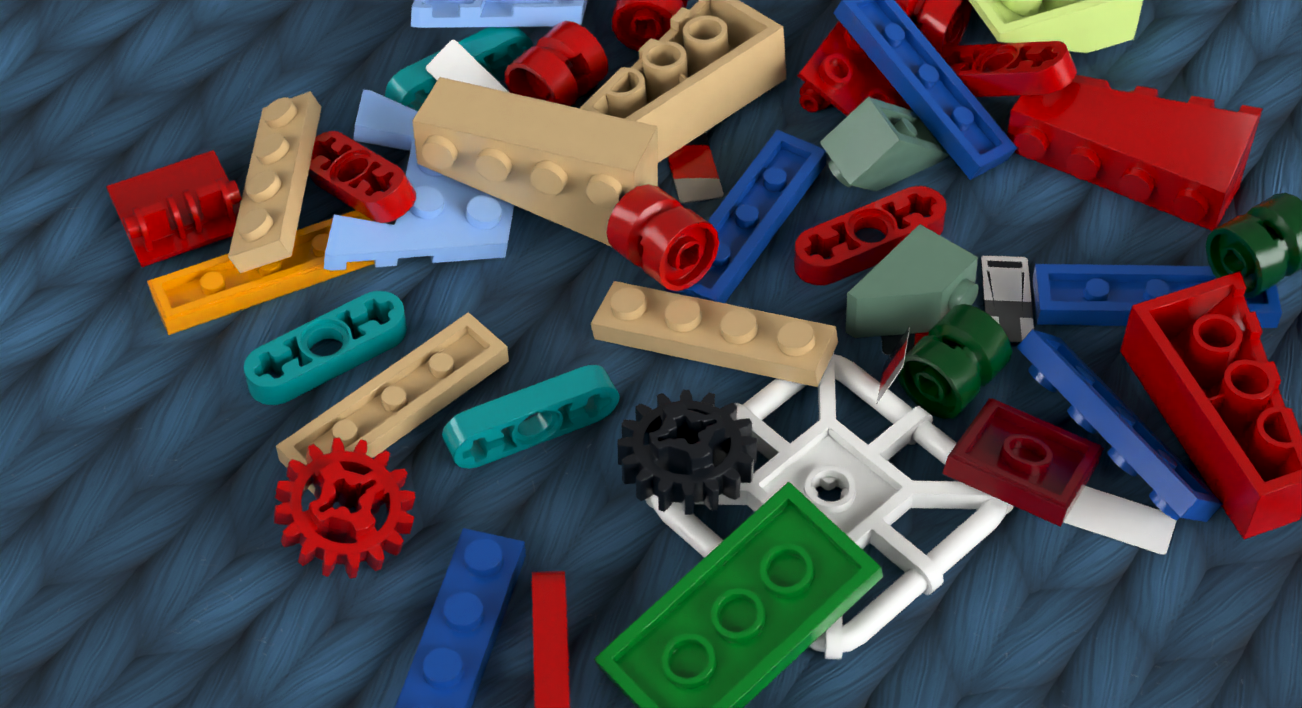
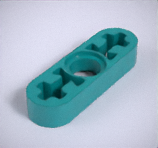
M487 27L458 42L497 81L505 78V71L510 63L527 49L533 47L532 40L519 27ZM440 51L397 72L386 87L385 97L419 111L437 82L426 70V66Z
M372 291L254 349L244 362V373L251 396L256 401L266 405L286 403L397 346L404 339L407 332L402 301L390 292ZM375 317H378V319H379L380 321H382V322L388 321V322L385 323V324L380 325L376 320H370V319L375 318ZM350 329H353L355 337L359 336L360 338L354 340ZM324 339H335L343 344L339 351L328 356H319L310 351L315 343ZM300 355L303 366L299 365L298 358L293 359V357ZM273 370L276 374L283 375L274 379L270 374L264 373Z
M587 365L457 414L445 425L442 438L457 466L465 469L477 468L602 420L616 408L620 396L608 373L602 366ZM535 413H538V414L535 415L534 417H532V418H530V419H528V420H525V419L528 418L529 416H531V415H533V414H535Z

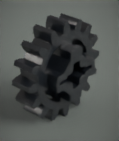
M682 390L680 401L671 402L665 394L661 393L657 395V408L651 409L646 405L638 404L635 407L636 421L624 420L622 422V438L617 439L618 464L622 465V481L624 484L636 483V498L640 501L652 495L658 496V510L665 512L673 502L682 503L685 515H692L695 503L704 502L711 511L718 510L719 495L723 494L728 498L736 500L740 497V482L751 483L753 480L754 463H756L757 438L751 437L752 422L750 419L737 420V405L734 403L727 404L720 409L715 407V394L708 393L701 402L692 401V395L689 390Z

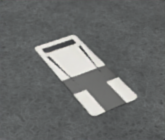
M982 256L985 312L1003 328L1010 342L1021 343L1032 329L1034 330L1028 259L1025 257Z

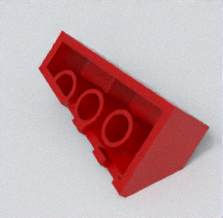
M1076 75L1071 83L1054 93L1020 96L1011 109L1007 136L1017 147L1014 153L1213 231L1217 228L1240 187L1263 108L1242 105L1238 112L1215 108L1214 99L1191 96L1186 103L1159 98L1158 89L1136 86L1133 91L1126 92L1111 89L1107 80Z
M1239 271L1132 305L1120 352L1213 494L1223 503L1224 511L1244 540L1300 520L1302 515V435L1292 408L1285 407L1279 390L1281 378L1275 362H1269L1260 340L1263 331L1256 312H1250L1244 297L1246 285Z

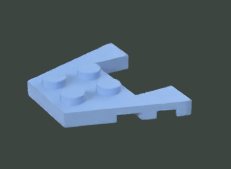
M414 0L411 10V27H555L563 21L576 22L581 25L588 0Z
M363 89L355 122L353 140L410 151L406 177L416 191V200L407 213L396 219L394 225L334 214L326 246L323 269L331 271L346 270L347 262L374 260L375 267L397 266L398 258L431 256L432 263L505 258L514 205L417 164L412 120L418 111L376 92Z

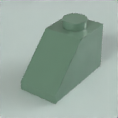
M867 97L820 141V144L831 158L828 162L829 169L842 184L850 188L854 186L875 192L936 165L949 156L914 111L871 97Z
M919 224L847 293L846 333L854 338L904 334L908 327H910L909 334L929 332L955 305H973L979 290L978 285L975 283L978 257Z

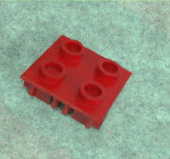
M840 21L836 23L797 75L805 82L799 91L800 105L811 113L824 110L832 104L848 116L867 97L902 108H911Z
M214 150L106 186L141 268L233 236L242 200L235 180H228Z

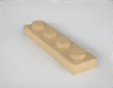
M311 91L293 98L284 97L277 99L262 109L228 258L240 273L292 256L322 108Z
M614 281L590 323L594 339L814 387H818L838 344L836 326Z
M469 312L276 445L279 461L286 468L292 459L307 465L306 454L308 446L314 444L323 454H328L331 452L333 438H340L344 444L345 451L354 452L355 446L360 439L367 441L366 455L371 458L376 457L379 453L509 362L508 346ZM312 484L308 489L314 494L315 487Z

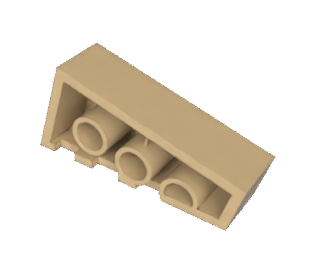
M698 0L691 9L682 7L670 19L671 29L659 40L650 38L639 49L640 59L631 68L621 67L580 109L657 126L659 163L786 79L783 26L740 0Z
M439 77L412 120L417 164L609 246L611 245L608 243L606 231L609 217L615 205L626 193L638 186L646 184L658 186L657 126L443 77Z

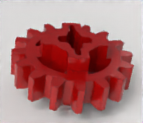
M333 438L331 452L328 454H323L316 445L312 444L307 449V465L292 459L288 463L286 473L290 481H278L275 498L282 503L275 506L274 523L288 525L283 530L281 543L283 547L294 546L298 543L302 546L298 563L302 566L311 562L315 557L323 560V576L329 577L334 570L335 564H343L348 577L356 578L359 564L363 561H366L374 571L380 570L384 562L383 550L397 556L404 543L400 534H410L415 517L406 511L413 508L416 498L415 492L400 490L405 484L408 473L405 468L392 472L386 469L391 454L386 450L379 453L374 459L367 456V441L360 439L355 446L354 452L345 451L344 444L340 438ZM313 484L316 500L310 502L308 510L303 512L302 497ZM339 502L342 507L334 509L333 505ZM386 504L387 519L382 528L377 532L375 528L376 520L373 515L379 512L381 505ZM355 506V513H350L348 508Z

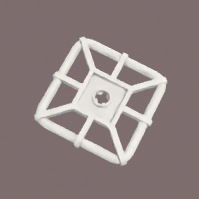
M833 353L818 385L819 421L793 442L789 443L762 420L806 385L776 378L743 405L734 403L737 405V420H751V437L757 438V450L767 457L769 461L753 473L751 483L740 482V497L734 500L721 494L719 495L718 504L748 505L752 510L757 511L789 481L861 549L865 548L869 543L872 544L904 571V574L848 623L843 625L841 616L809 646L815 651L824 652V659H842L843 652H850L866 643L920 594H932L944 582L943 574L994 531L1005 515L1014 507L959 481H913L888 461L907 444L913 445L915 443H918L945 465L948 455L957 442L932 424L933 416L920 406L912 408L889 389L880 402L876 404L880 382L856 363ZM835 379L893 423L891 427L869 445L836 420ZM821 486L829 491L837 486L842 489L840 500H822L818 498V491L815 488ZM652 495L645 499L646 503L651 508H654L662 521L704 558L724 541L693 513L692 515H685L682 503L673 502L663 512L658 510V496ZM910 508L977 510L926 555L890 526Z

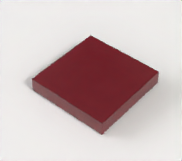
M989 398L948 455L942 474L1061 527L1096 469L1104 448L1099 444L1021 410Z

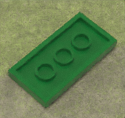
M788 481L599 653L594 660L598 668L637 708H744L883 578L882 568Z

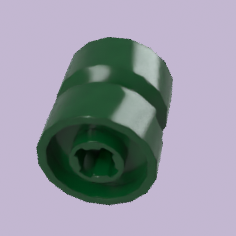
M1288 193L1275 194L1252 207L1246 214L1238 215L1215 228L1208 235L1205 245L1207 260L1215 277L1220 278L1240 271L1246 285L1244 294L1246 299L1254 298L1276 285L1284 276H1291L1302 269V200Z
M967 304L955 305L929 331L928 336H924L905 355L904 365L898 374L899 382L906 394L929 414L942 419L954 418L977 396L981 387L988 384L1010 361L1012 348L1009 338L1003 328L986 312Z

